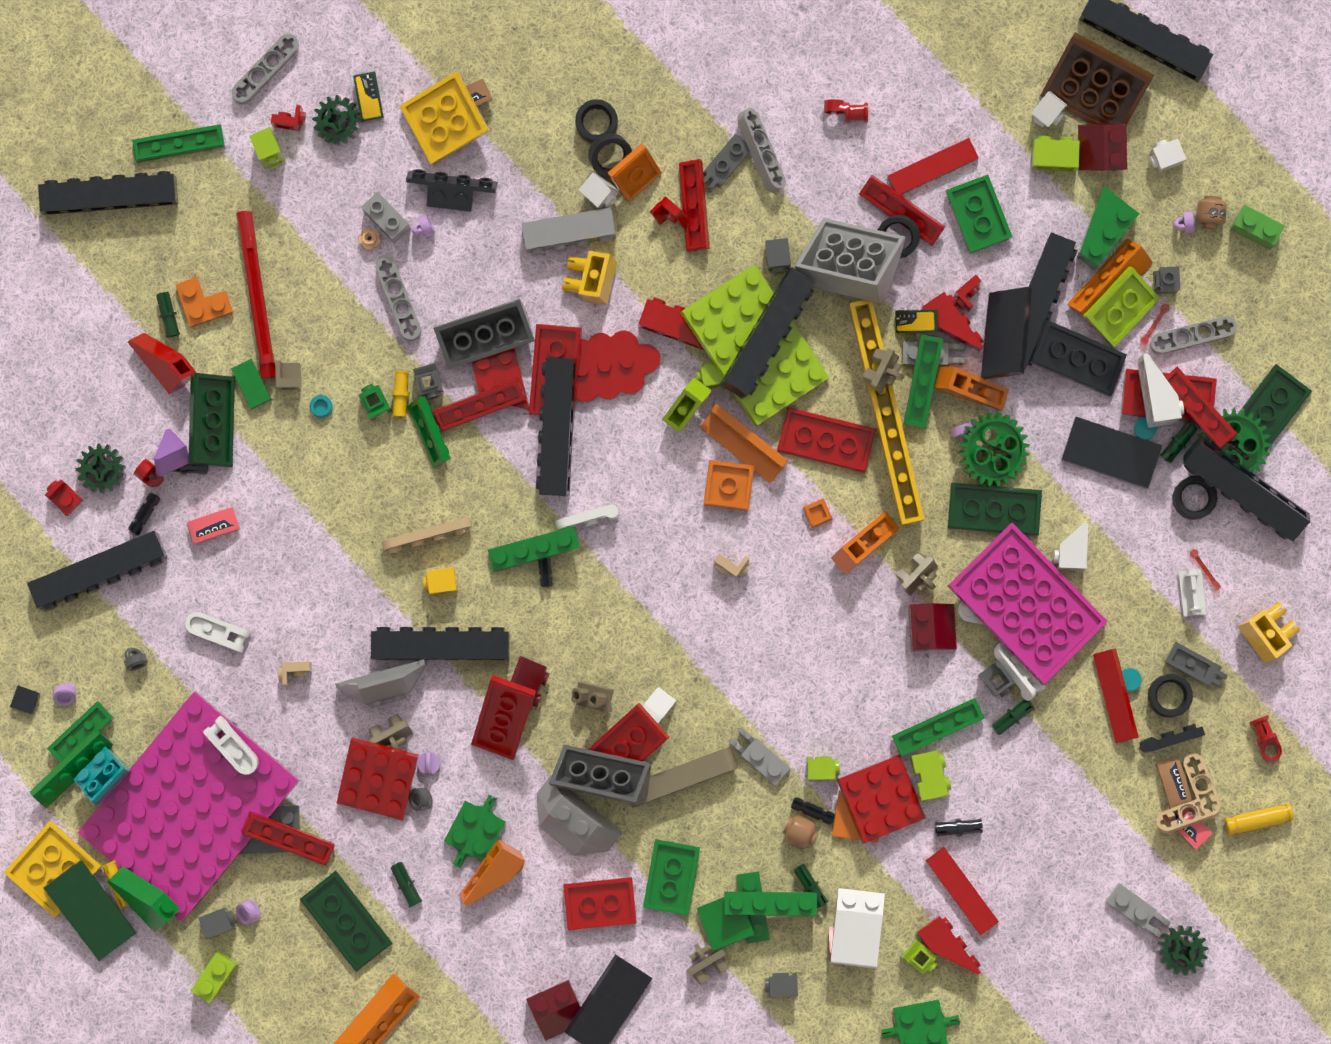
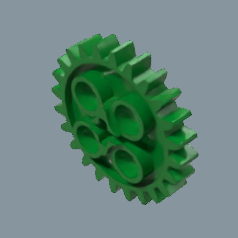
M1233 407L1231 414H1228L1224 408L1222 417L1229 424L1235 422L1240 425V431L1232 441L1239 440L1238 447L1249 458L1245 460L1235 448L1228 449L1229 443L1221 450L1229 456L1237 455L1240 458V464L1248 470L1255 469L1260 472L1258 464H1266L1262 457L1270 456V453L1265 451L1266 447L1271 446V443L1265 442V439L1269 438L1270 434L1262 433L1267 428L1266 425L1259 427L1258 424L1261 419L1258 418L1253 421V412L1245 416V409H1242L1240 414H1236V409ZM1206 433L1197 434L1198 437L1201 435L1211 443L1212 440ZM1254 439L1257 443L1256 448L1252 451L1246 450L1243 447L1244 441Z
M987 412L986 417L978 415L979 422L971 419L972 427H964L967 434H960L964 442L957 443L958 446L963 447L962 451L957 452V455L963 456L959 464L967 465L963 472H971L969 478L976 479V483L982 484L984 482L986 486H991L993 483L994 486H1000L1001 481L1004 484H1008V477L1016 479L1015 471L1022 473L1019 467L1020 464H1027L1023 460V456H1029V453L1025 452L1024 448L1029 447L1030 444L1023 443V440L1028 435L1020 434L1024 427H1016L1018 421L1014 419L1010 421L1009 415L1002 417V413L996 412L995 416L990 412ZM990 429L991 437L986 440L985 432ZM1009 438L1010 446L1006 449L1004 443ZM979 440L986 445L993 446L997 450L1010 454V458L979 446L976 442ZM981 450L982 458L977 461L976 454ZM998 459H1001V467L997 470L996 462Z

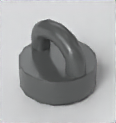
M128 648L124 653V664L129 671L143 668L148 663L146 654L137 648Z
M415 788L410 792L409 803L415 811L430 809L433 804L432 795L426 788Z

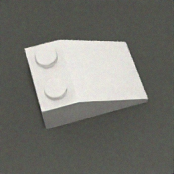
M1148 353L1143 354L1137 360L1148 428L1175 424L1182 418L1181 415L1184 414L1183 402L1179 401L1177 393Z
M838 889L830 963L877 969L885 894Z

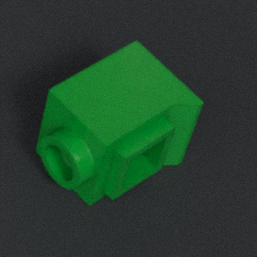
M370 384L361 389L362 393L358 396L371 421L376 420V416L386 411L388 413L392 412L379 385L374 387L373 384ZM376 393L380 402L370 407L366 398Z

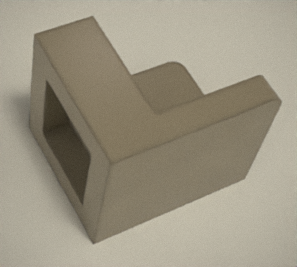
M276 360V388L278 390H301L300 363H282L280 360Z

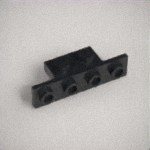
M421 169L409 171L406 176L407 183L428 185L427 207L468 212L472 210L474 191L496 193L498 182L493 181L491 178L472 179L468 175L448 176L445 172L432 174L426 173V171Z

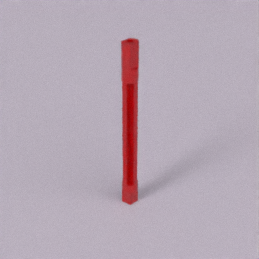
M239 211L236 213L254 323L261 379H271L276 377V366L272 351L252 211Z

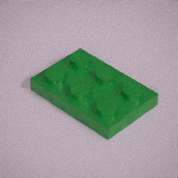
M988 174L945 191L969 254L1012 239L1013 236Z
M655 839L643 908L688 916L700 847Z

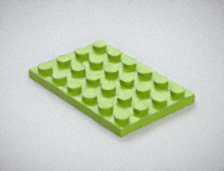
M755 264L680 312L722 377L726 374L774 293ZM793 321L789 325L792 327L790 333L785 339L781 338L778 344L781 346L780 350L774 358L770 357L767 364L770 365L763 377L759 375L756 381L758 386L751 396L748 394L743 399L734 394L755 427L830 378Z

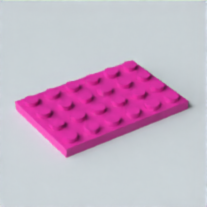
M1010 523L947 585L1042 685L1046 684L1108 622L1013 523Z

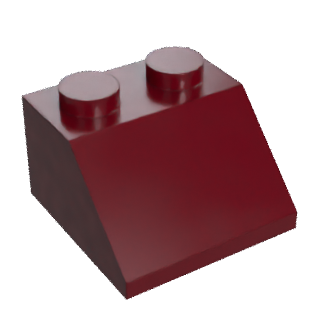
M1127 124L1078 125V141H1080L1079 170H1128Z
M926 603L910 604L908 606L911 652L957 650L954 604Z
M520 656L511 682L536 690L530 709L532 711L533 706L537 708L542 695L538 694L541 685L546 686L550 673L546 672V666Z
M569 979L526 998L545 1041L564 1033L581 1007Z

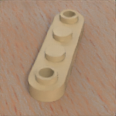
M463 518L382 541L384 551H389V554L403 551L402 547L411 545L412 548L425 545L424 541L433 539L434 542L447 539L446 535L455 533L456 536L469 533L468 529L472 527L470 518Z

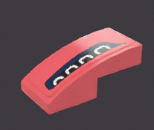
M233 507L186 523L193 545L240 529Z
M1188 809L1182 812V817L1185 820H1192L1195 817ZM1178 812L1174 813L1176 817L1175 819L1168 820L1167 817H1164V819L1170 824V826L1171 822L1177 820L1178 824H1181ZM1202 822L1176 831L1195 850L1213 834Z

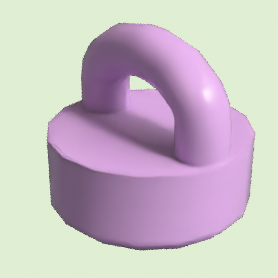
M1186 211L1184 212V217L1175 219L1174 227L1178 230H1185L1186 234H1193L1195 232L1193 212Z
M424 214L418 217L420 224L412 230V233L419 235L424 232L427 238L434 235L435 230L428 216Z
M966 423L950 430L952 437H959L960 441L964 442L960 434L966 435L967 431L964 427H972V424Z
M64 683L54 688L53 701L56 704L69 706L75 702L76 690L74 684Z
M426 752L420 755L417 765L422 773L432 775L439 770L441 762L436 754Z
M246 900L237 905L236 915L242 924L250 925L260 918V910L253 900Z

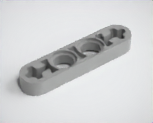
M284 34L234 85L232 97L237 103L247 104L297 53L299 42L294 35ZM286 40L288 42L293 40V49L287 48L283 52L286 57L283 58L276 49L279 48L282 51L285 48L284 42ZM275 55L279 57L280 61L277 66L270 67L267 64L270 56ZM262 72L264 74L263 81L260 83L253 82V73ZM248 80L255 89L252 90L249 87L246 90L247 97L241 96L238 98L239 94L237 91L239 89L245 90L248 87L245 82Z
M748 108L738 115L737 121L763 185L769 192L775 193L786 185V180L758 113L754 109ZM754 135L759 138L760 145L754 140ZM763 156L768 159L769 166L764 163Z
M383 257L376 263L377 274L403 338L408 341H414L421 335L420 324L395 262L389 257ZM384 262L388 265L392 264V267L389 268L392 277L396 274L397 278L388 279L386 272L380 271L383 268L382 264ZM391 283H398L401 286L398 294L392 295L388 292V287ZM402 303L407 304L409 307V312L403 316L396 312L397 306ZM413 316L414 319H409L412 327H417L414 331L415 335L405 334L404 331L407 330V325L405 321L400 324V320H407Z
M1223 316L1157 333L1150 340V348L1156 354H1165L1228 338L1235 333L1237 323L1232 317ZM1223 321L1231 324L1232 327L1229 329V333H1226L1225 329L1217 331L1218 336H1215L1213 323H1215V328L1222 326ZM1203 326L1207 327L1210 330L1209 338H1201L1198 335V329ZM1177 333H1186L1188 342L1186 344L1178 343L1176 340ZM1168 335H1172L1171 340L1175 347H1171V343L1165 344L1163 349H1160L1159 346L1155 347L1154 343L1158 341V338L1161 341H1166L1170 339Z

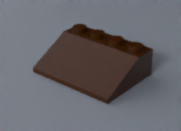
M1075 32L1040 96L1044 97L1047 92L1051 91L1067 104L1065 110L1091 124H1128L1154 74Z

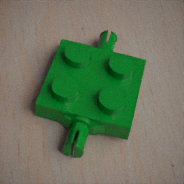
M488 794L483 806H476L466 800L464 801L444 839V842L454 846L459 852L452 863L456 866L461 858L457 867L462 868L467 856L483 861L494 846L506 821L498 818L491 811L497 798H492Z
M939 1000L893 1008L895 1025L892 1028L881 1029V1033L891 1032L882 1035V1038L896 1036L900 1044H948L946 1037L947 1027L960 1025V1020L951 1022L952 1020L959 1019V1015L945 1017L941 1011Z

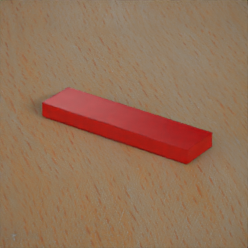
M967 138L889 174L887 178L893 190L902 195L974 162L979 157L970 138Z
M696 159L679 162L683 213L690 221L684 227L686 251L694 252L710 249L703 161Z
M874 175L870 176L859 193L860 196L888 216L904 215L914 220L919 227L920 238L931 246L934 245L946 228Z
M1178 366L1165 376L1177 393L1179 401L1183 402L1184 409L1219 449H1223L1238 435Z
M518 378L434 409L433 413L441 432L525 401L526 397Z
M1116 648L1093 654L1115 743L1139 738Z
M251 811L241 830L243 835L325 866L335 847V844L331 841Z
M945 847L925 860L979 935H982L999 922Z

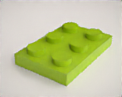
M1128 267L1083 316L1111 347L1115 348L1160 298L1133 267Z

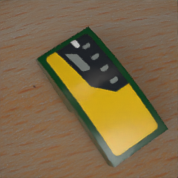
M372 71L353 75L362 122L384 118L376 72Z
M938 309L895 310L896 333L939 332Z

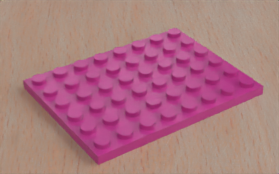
M195 691L130 768V773L105 798L77 833L111 862L115 860L119 869L125 867L165 892L180 908L174 916L183 922L244 847L251 841V837L241 834L249 812L251 811L270 818L300 780ZM219 716H222L229 723L231 728L258 757L259 765L255 772L247 775L239 773L203 733L207 727H212L216 723L215 720ZM223 730L217 734L220 739L226 735Z

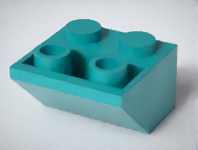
M105 746L73 780L92 803L100 804L131 770L121 758Z

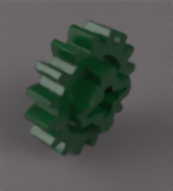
M336 95L335 100H333L331 97H327L328 103L325 104L320 101L319 104L322 108L320 110L314 109L318 113V117H313L312 120L318 124L313 128L316 131H320L318 136L320 138L325 137V142L329 144L332 140L335 145H339L340 140L347 144L348 137L355 139L354 131L360 132V129L356 126L362 123V120L357 118L361 111L354 110L357 105L354 102L349 104V98L344 97L342 100L341 96ZM338 106H344L348 111L341 112ZM336 116L341 117V119L338 120V125L334 123V121L337 120ZM327 129H334L337 135L330 134Z
M98 443L97 449L88 446L89 453L81 452L84 458L83 460H76L81 464V467L75 468V471L81 473L77 477L79 481L85 480L83 487L88 488L91 485L92 492L95 493L97 488H99L100 493L104 494L105 488L113 491V484L121 485L118 478H125L121 470L126 469V466L120 464L124 457H116L119 453L117 449L110 452V445L107 444L103 449L102 445ZM105 454L109 455L114 460V463H108ZM94 456V460L90 464H87L88 461ZM100 463L106 467L101 471V474L96 470V468L100 467ZM111 473H114L113 477L109 481H107L109 475ZM87 474H93L97 483L92 482Z
M1178 925L1177 931L1170 927L1169 935L1162 934L1165 939L1164 942L1158 941V944L1162 946V950H1158L1157 954L1163 955V958L1159 960L1160 963L1167 962L1165 969L1169 971L1174 968L1173 974L1176 975L1180 973V970L1184 976H1188V970L1196 973V966H1204L1200 962L1201 959L1208 958L1203 954V951L1209 950V948L1202 945L1206 938H1198L1200 931L1196 930L1192 933L1191 926H1187L1185 931L1183 925ZM1180 935H1187L1193 940L1186 942ZM1172 942L1171 950L1168 952L1169 944ZM1180 946L1187 947L1184 951L1185 955L1179 954ZM1197 949V955L1194 959L1193 955L1195 950ZM1180 959L1185 966H1179L1173 961Z

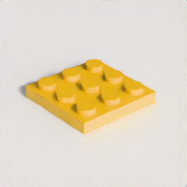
M459 72L452 73L400 105L431 165L438 163L490 131Z
M50 820L5 870L4 874L50 915L57 918L62 912L43 887L81 859L93 875L99 871L102 865Z

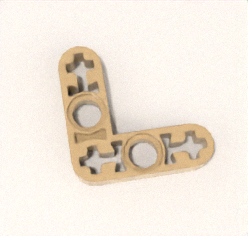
M1189 754L1183 762L1185 773L1196 800L1161 812L1157 816L1156 822L1159 831L1162 833H1173L1218 816L1221 811L1219 797L1206 764L1199 754ZM1191 760H1194L1196 763L1200 762L1198 764L1200 775L1195 776L1193 767H1188ZM1199 780L1208 782L1209 788L1206 791L1197 790L1196 783ZM1208 795L1211 803L1216 804L1213 812L1205 809L1207 807L1205 797ZM1185 809H1192L1196 815L1192 820H1185L1182 817V812ZM1178 812L1181 824H1178L1177 820L1171 822L1170 827L1161 825L1164 817H1167L1168 820L1175 819L1174 813Z

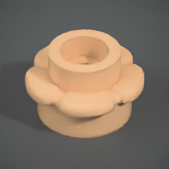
M364 228L358 236V241L363 245V248L371 250L380 244V233L376 229Z

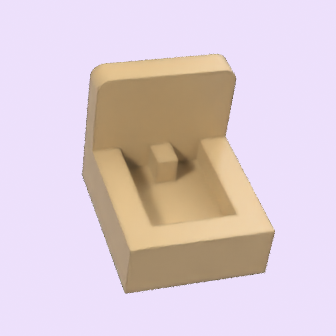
M718 554L714 560V564L717 565L715 567L717 571L725 576L729 573L735 578L739 574L743 576L750 567L747 563L749 561L747 556L743 558L739 566H736L721 554Z

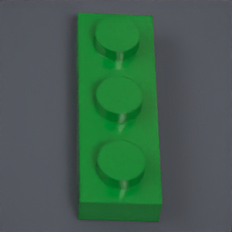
M425 396L417 398L407 407L433 468L451 459L449 449L442 439L440 428L434 420L431 407L427 403Z
M97 701L47 749L61 763L96 729L101 731L114 717Z
M759 871L736 875L740 892H762ZM750 916L756 935L746 938L747 944L770 940L766 916Z

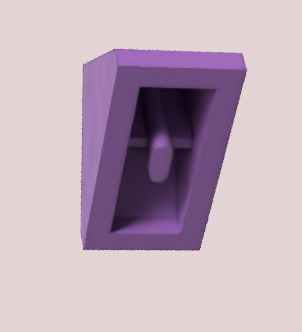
M171 429L165 430L154 457L157 476L166 475L188 464L187 446Z

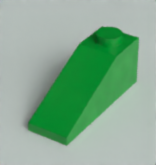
M121 867L107 881L154 932L165 925L180 910L165 892L125 867Z

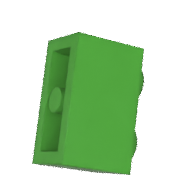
M1244 205L1240 209L1230 230L1271 250L1275 246L1285 225Z

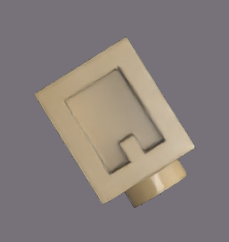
M312 662L282 663V668H278L279 682H282L283 686H290L289 673L292 672L293 677L306 676V672H312Z

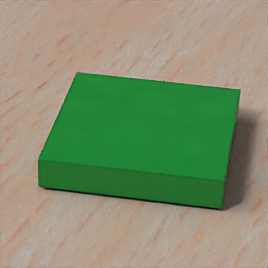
M724 897L697 908L713 951L756 935L750 916H724Z

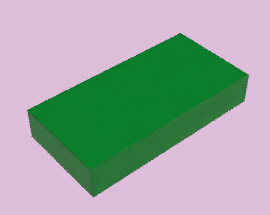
M252 359L231 368L251 410L272 400Z

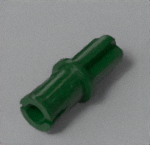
M161 292L156 295L161 313L159 318H162L166 338L178 336L180 332L175 317L177 312H174L169 292Z
M1187 421L1176 436L1171 437L1172 441L1160 456L1171 464L1183 448L1186 449L1185 445L1198 428L1192 422Z
M1024 699L1011 710L1007 709V713L992 724V728L995 733L1001 735L1015 723L1019 724V720L1031 711H1034L1035 708L1030 701Z
M403 862L392 865L391 870L399 885L398 890L401 889L409 908L422 902L413 884L415 881L411 880Z
M804 864L796 867L794 873L804 887L803 892L817 893V909L828 903V899L818 886L819 882L814 880Z

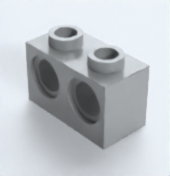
M376 192L361 206L363 212L394 244L411 229L407 221L379 192Z

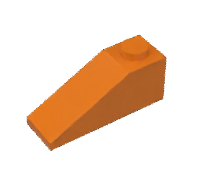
M940 367L934 385L935 389L949 395L1003 411L1009 389L956 367Z
M883 512L842 546L831 559L846 575L900 528L886 512Z
M498 839L459 894L463 904L466 906L470 905L509 882L516 874L520 873L525 862L521 852Z

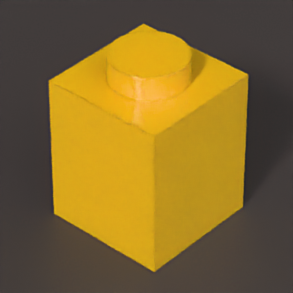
M454 567L426 571L427 577H423L424 590H429L430 595L458 592Z

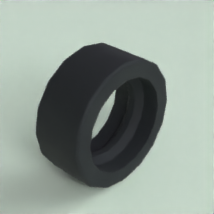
M592 99L585 102L576 113L575 125L577 132L584 141L592 143L598 136L605 133L615 134L618 128V116L615 109L610 103L600 99ZM593 109L605 111L610 119L608 129L599 135L589 133L583 124L586 113Z
M605 133L598 136L591 143L588 150V159L593 169L600 176L611 179L608 172L612 168H605L599 163L598 154L605 145L615 143L623 150L622 160L632 152L631 146L627 141L614 133Z
M894 215L884 220L877 230L886 232L888 227L897 223L908 227L912 236L911 242L902 250L901 259L915 251L920 241L919 227L911 218L904 215Z
M1199 475L1189 476L1180 481L1172 495L1176 511L1182 517L1190 520L1201 519L1209 515L1216 507L1218 500L1215 486H1208ZM1189 485H1200L1208 494L1207 505L1199 511L1187 509L1182 502L1183 490Z
M1166 674L1158 677L1151 683L1147 699L1150 707L1156 714L1162 717L1173 718L1182 715L1189 709L1193 701V691L1185 678L1177 674ZM1164 683H1175L1183 691V701L1175 709H1166L1157 700V691Z

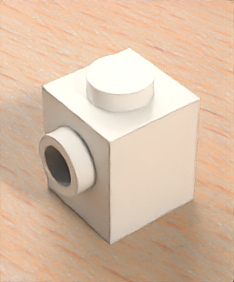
M1049 91L1031 112L1035 116L1033 120L1041 127L1045 125L1051 127L1052 124L1057 126L1065 116L1062 112L1067 107V104Z
M1178 139L1170 142L1162 140L1155 143V148L1151 150V156H1149L1152 168H1156L1158 173L1181 165L1186 161Z
M592 173L579 189L597 208L611 207L617 199V194L620 192L605 177L600 176L598 173Z

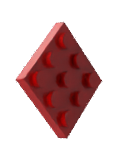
M352 737L336 803L403 821L419 754Z
M900 754L837 779L862 844L926 819Z

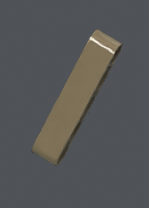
M728 747L650 776L647 797L637 805L631 803L632 808L738 769L731 748Z

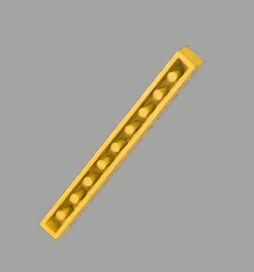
M862 300L850 303L848 309L863 372L865 373L867 368L877 371L880 364L875 363L872 360V356L876 349L884 350L873 302ZM866 382L900 527L921 523L924 521V515L893 385L886 384L883 392L880 393L875 391Z

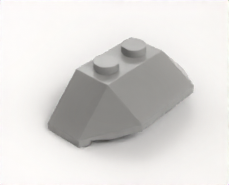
M420 660L338 682L335 685L337 689L363 704H370L371 708L384 705L383 700L392 698L393 702L406 699L405 694L411 693L427 664L425 660Z
M550 776L537 792L539 827L574 856L609 851L622 835V832L571 790L550 786Z

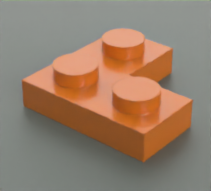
M197 277L176 284L190 328L233 313L226 291L204 298Z

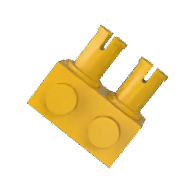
M594 251L588 252L587 259L569 256L568 260L571 262H567V269L582 271L583 276L582 280L564 277L563 282L566 284L562 283V291L578 293L586 302L607 305L617 261L610 254Z
M1276 602L1267 611L1263 609L1252 614L1238 626V629L1264 663L1277 659L1292 646L1289 639L1300 632L1299 626L1293 628L1296 625V622L1290 620L1281 629L1277 626L1275 621L1286 614L1285 608L1278 610L1283 606L1280 602Z

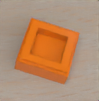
M824 498L803 507L811 528L833 520Z

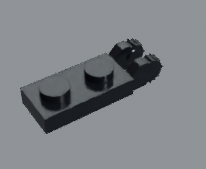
M1196 724L1182 727V733L1175 734L1173 730L1160 734L1162 739L1159 740L1154 737L1146 738L1140 742V748L1145 753L1204 736L1205 732L1203 726L1197 728Z

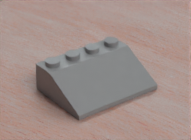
M823 218L797 261L795 269L815 281L812 288L881 304L891 287L906 238L901 235Z

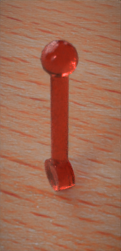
M1168 304L1161 306V311L1145 336L1141 337L1140 342L1143 345L1149 343L1150 335L1163 315L1170 310Z
M1192 549L1190 556L1196 559L1212 582V585L1216 590H1219L1221 588L1220 584L1198 556V551Z

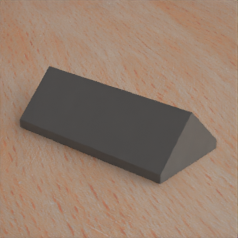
M520 299L433 327L448 369L535 341L527 311Z
M564 745L549 785L637 805L647 797L651 763Z

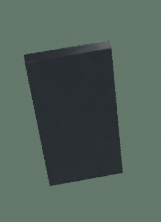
M1022 287L989 293L981 377L983 379L1024 374L1032 295L1031 288Z
M1044 320L1029 363L1110 397L1114 391L1127 354L1052 321Z
M1076 416L1061 460L1148 489L1162 445Z
M615 954L565 1030V1033L581 1044H610L653 978Z

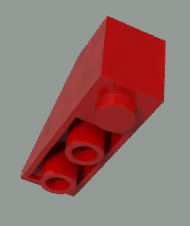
M942 292L922 306L921 310L938 309L939 332L966 344V346L978 352L983 349L982 343L984 341L977 331L973 332L969 327L971 323L964 313L960 314L956 309L957 303L952 295L949 294L947 296L945 292Z
M142 333L128 341L129 345L169 395L183 388L190 381L191 373H196L181 353L146 333Z
M937 916L916 931L931 952L979 975L981 973L978 969L981 966L974 955L969 957L964 949L967 948V945L960 936L956 938L950 931L953 929V926L946 917L942 919L940 916Z

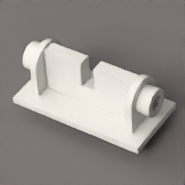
M1201 569L1178 571L1183 617L1206 615Z

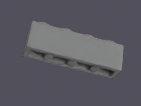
M611 207L522 223L527 253H532L533 256L545 254V250L554 249L555 252L565 251L568 249L567 246L576 245L577 248L587 247L590 245L589 242L599 241V244L610 243L612 238H616Z

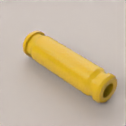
M1286 803L1283 806L1278 805L1236 815L1232 818L1227 817L1224 823L1228 835L1232 836L1234 833L1240 834L1282 824L1286 821L1291 822L1294 819L1291 805Z

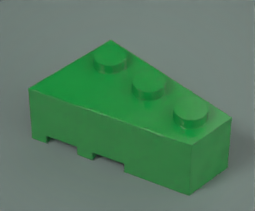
M1105 186L1100 191L1077 258L1094 271L1139 215L1136 210Z

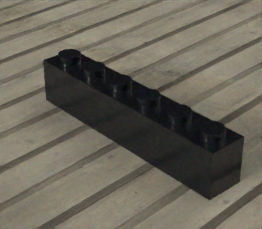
M1089 0L1079 18V21L1196 82H1199L1214 55L1210 53V49L1201 44L1197 46L1191 43L1188 37L1170 32L1167 26L1151 22L1148 16L1130 11V8L1123 3L1117 4L1111 0Z
M159 171L157 175L148 176V173H136L134 177L113 175L112 179L94 176L90 177L88 181L70 178L67 179V182L58 183L57 180H46L44 184H38L39 210L43 215L178 205L177 178L170 171Z
M1052 232L1048 236L1028 286L1032 289L1025 369L1027 365L1032 366L1029 360L1044 320L1050 321L1053 312L1049 311L1052 303H1057L1061 291L1058 290L1060 282L1065 283L1069 274V270L1066 269L1069 261L1073 263L1078 251L1074 249L1075 241Z
M793 267L785 273L721 380V386L741 399L748 394L751 396L758 386L756 381L759 375L763 377L770 366L767 364L770 357L774 358L780 350L781 346L778 344L781 338L785 339L792 329L789 326L793 319L797 320L802 313L801 305L803 301L807 302L812 296L814 290L811 288L815 281Z
M546 357V362L542 363V375L545 376V385H541L540 391L541 398H544L543 408H540L539 420L543 421L542 430H539L538 443L542 444L541 453H538L537 456L540 476L536 478V489H539V495H570L577 359Z
M1201 435L1183 455V464L1186 470L1192 474L1197 473L1208 486H1215L1221 490V494L1228 500H1235L1246 513L1252 512L1263 525L1273 527L1281 538H1288L1294 542L1310 523V513Z
M154 530L32 580L27 585L36 608L44 609L46 612L58 607L56 603L64 600L68 603L78 599V594L85 591L87 594L94 593L100 590L99 586L108 583V585L118 583L121 581L120 577L129 574L131 577L143 572L141 568L148 565L151 568L157 567L164 563L163 559L168 557L158 532Z
M377 627V631H371V659L510 660V632L505 631V627H491V631H482V627H468V631H459V627H445V631H436V627H422V631H413V627H399V631H390V627Z

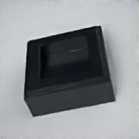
M18 685L10 707L33 715L40 693Z

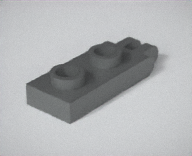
M733 135L703 172L705 176L704 185L709 180L712 181L707 188L710 192L716 185L720 188L750 153L746 142L738 135Z
M1178 642L1174 643L1164 663L1208 687H1212L1214 684L1222 688L1224 683L1217 680V676L1224 680L1228 677L1227 674L1220 671L1222 668L1220 665Z

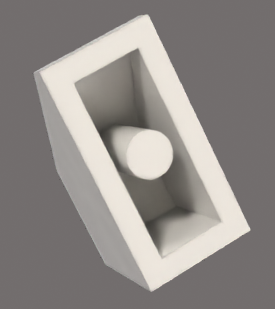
M1083 523L1057 547V550L1053 551V564H1057V569L1083 571L1087 569L1088 523Z
M658 687L644 703L643 707L659 724L676 700Z

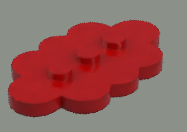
M626 330L618 331L612 337L605 333H597L589 341L581 338L576 400L588 403L597 396L604 400H612L620 392L631 395L638 393L643 388L644 375L654 372L659 367V351L650 344L639 345L636 336Z

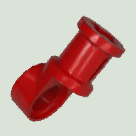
M839 99L824 101V113L831 114V112H836V114H845V122L863 120L864 123H868V102H865L864 105H850L849 102Z
M144 459L133 473V475L150 487H158L164 481L163 476H157L155 465L148 459ZM152 473H155V476L157 478L156 480H152L149 476Z
M1266 715L1249 722V724L1254 727L1258 737L1257 743L1260 748L1261 757L1265 761L1273 762L1282 755V747L1276 733L1272 732L1268 722L1269 716ZM1267 745L1276 747L1277 755L1270 758L1265 754Z

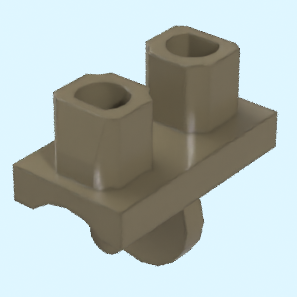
M890 348L887 351L876 349L872 360L880 365L877 371L867 368L863 379L875 391L880 393L883 392L886 384L892 386L895 379L902 381L904 376L899 373L902 365L897 363L899 356Z
M917 552L911 560V563L917 567L911 574L903 568L896 575L903 589L910 596L916 589L923 592L926 587H929L931 590H934L936 587L932 581L937 577L933 571L938 565L930 555L926 557Z
M581 681L578 682L577 688H573L571 701L576 703V705L607 713L612 712L611 700L614 689Z
M398 714L389 717L388 722L391 728L383 731L380 725L369 728L371 737L369 742L400 750V746L407 743L405 738L413 734L406 720L403 721Z
M697 943L694 945L697 952L690 955V958L694 962L701 957L702 961L688 968L687 972L690 976L693 975L694 979L701 985L710 979L705 970V967L713 964L718 974L725 971L729 966L724 957L726 955L724 950L720 949L706 958L705 954L711 952L712 948L710 945H707L701 949Z

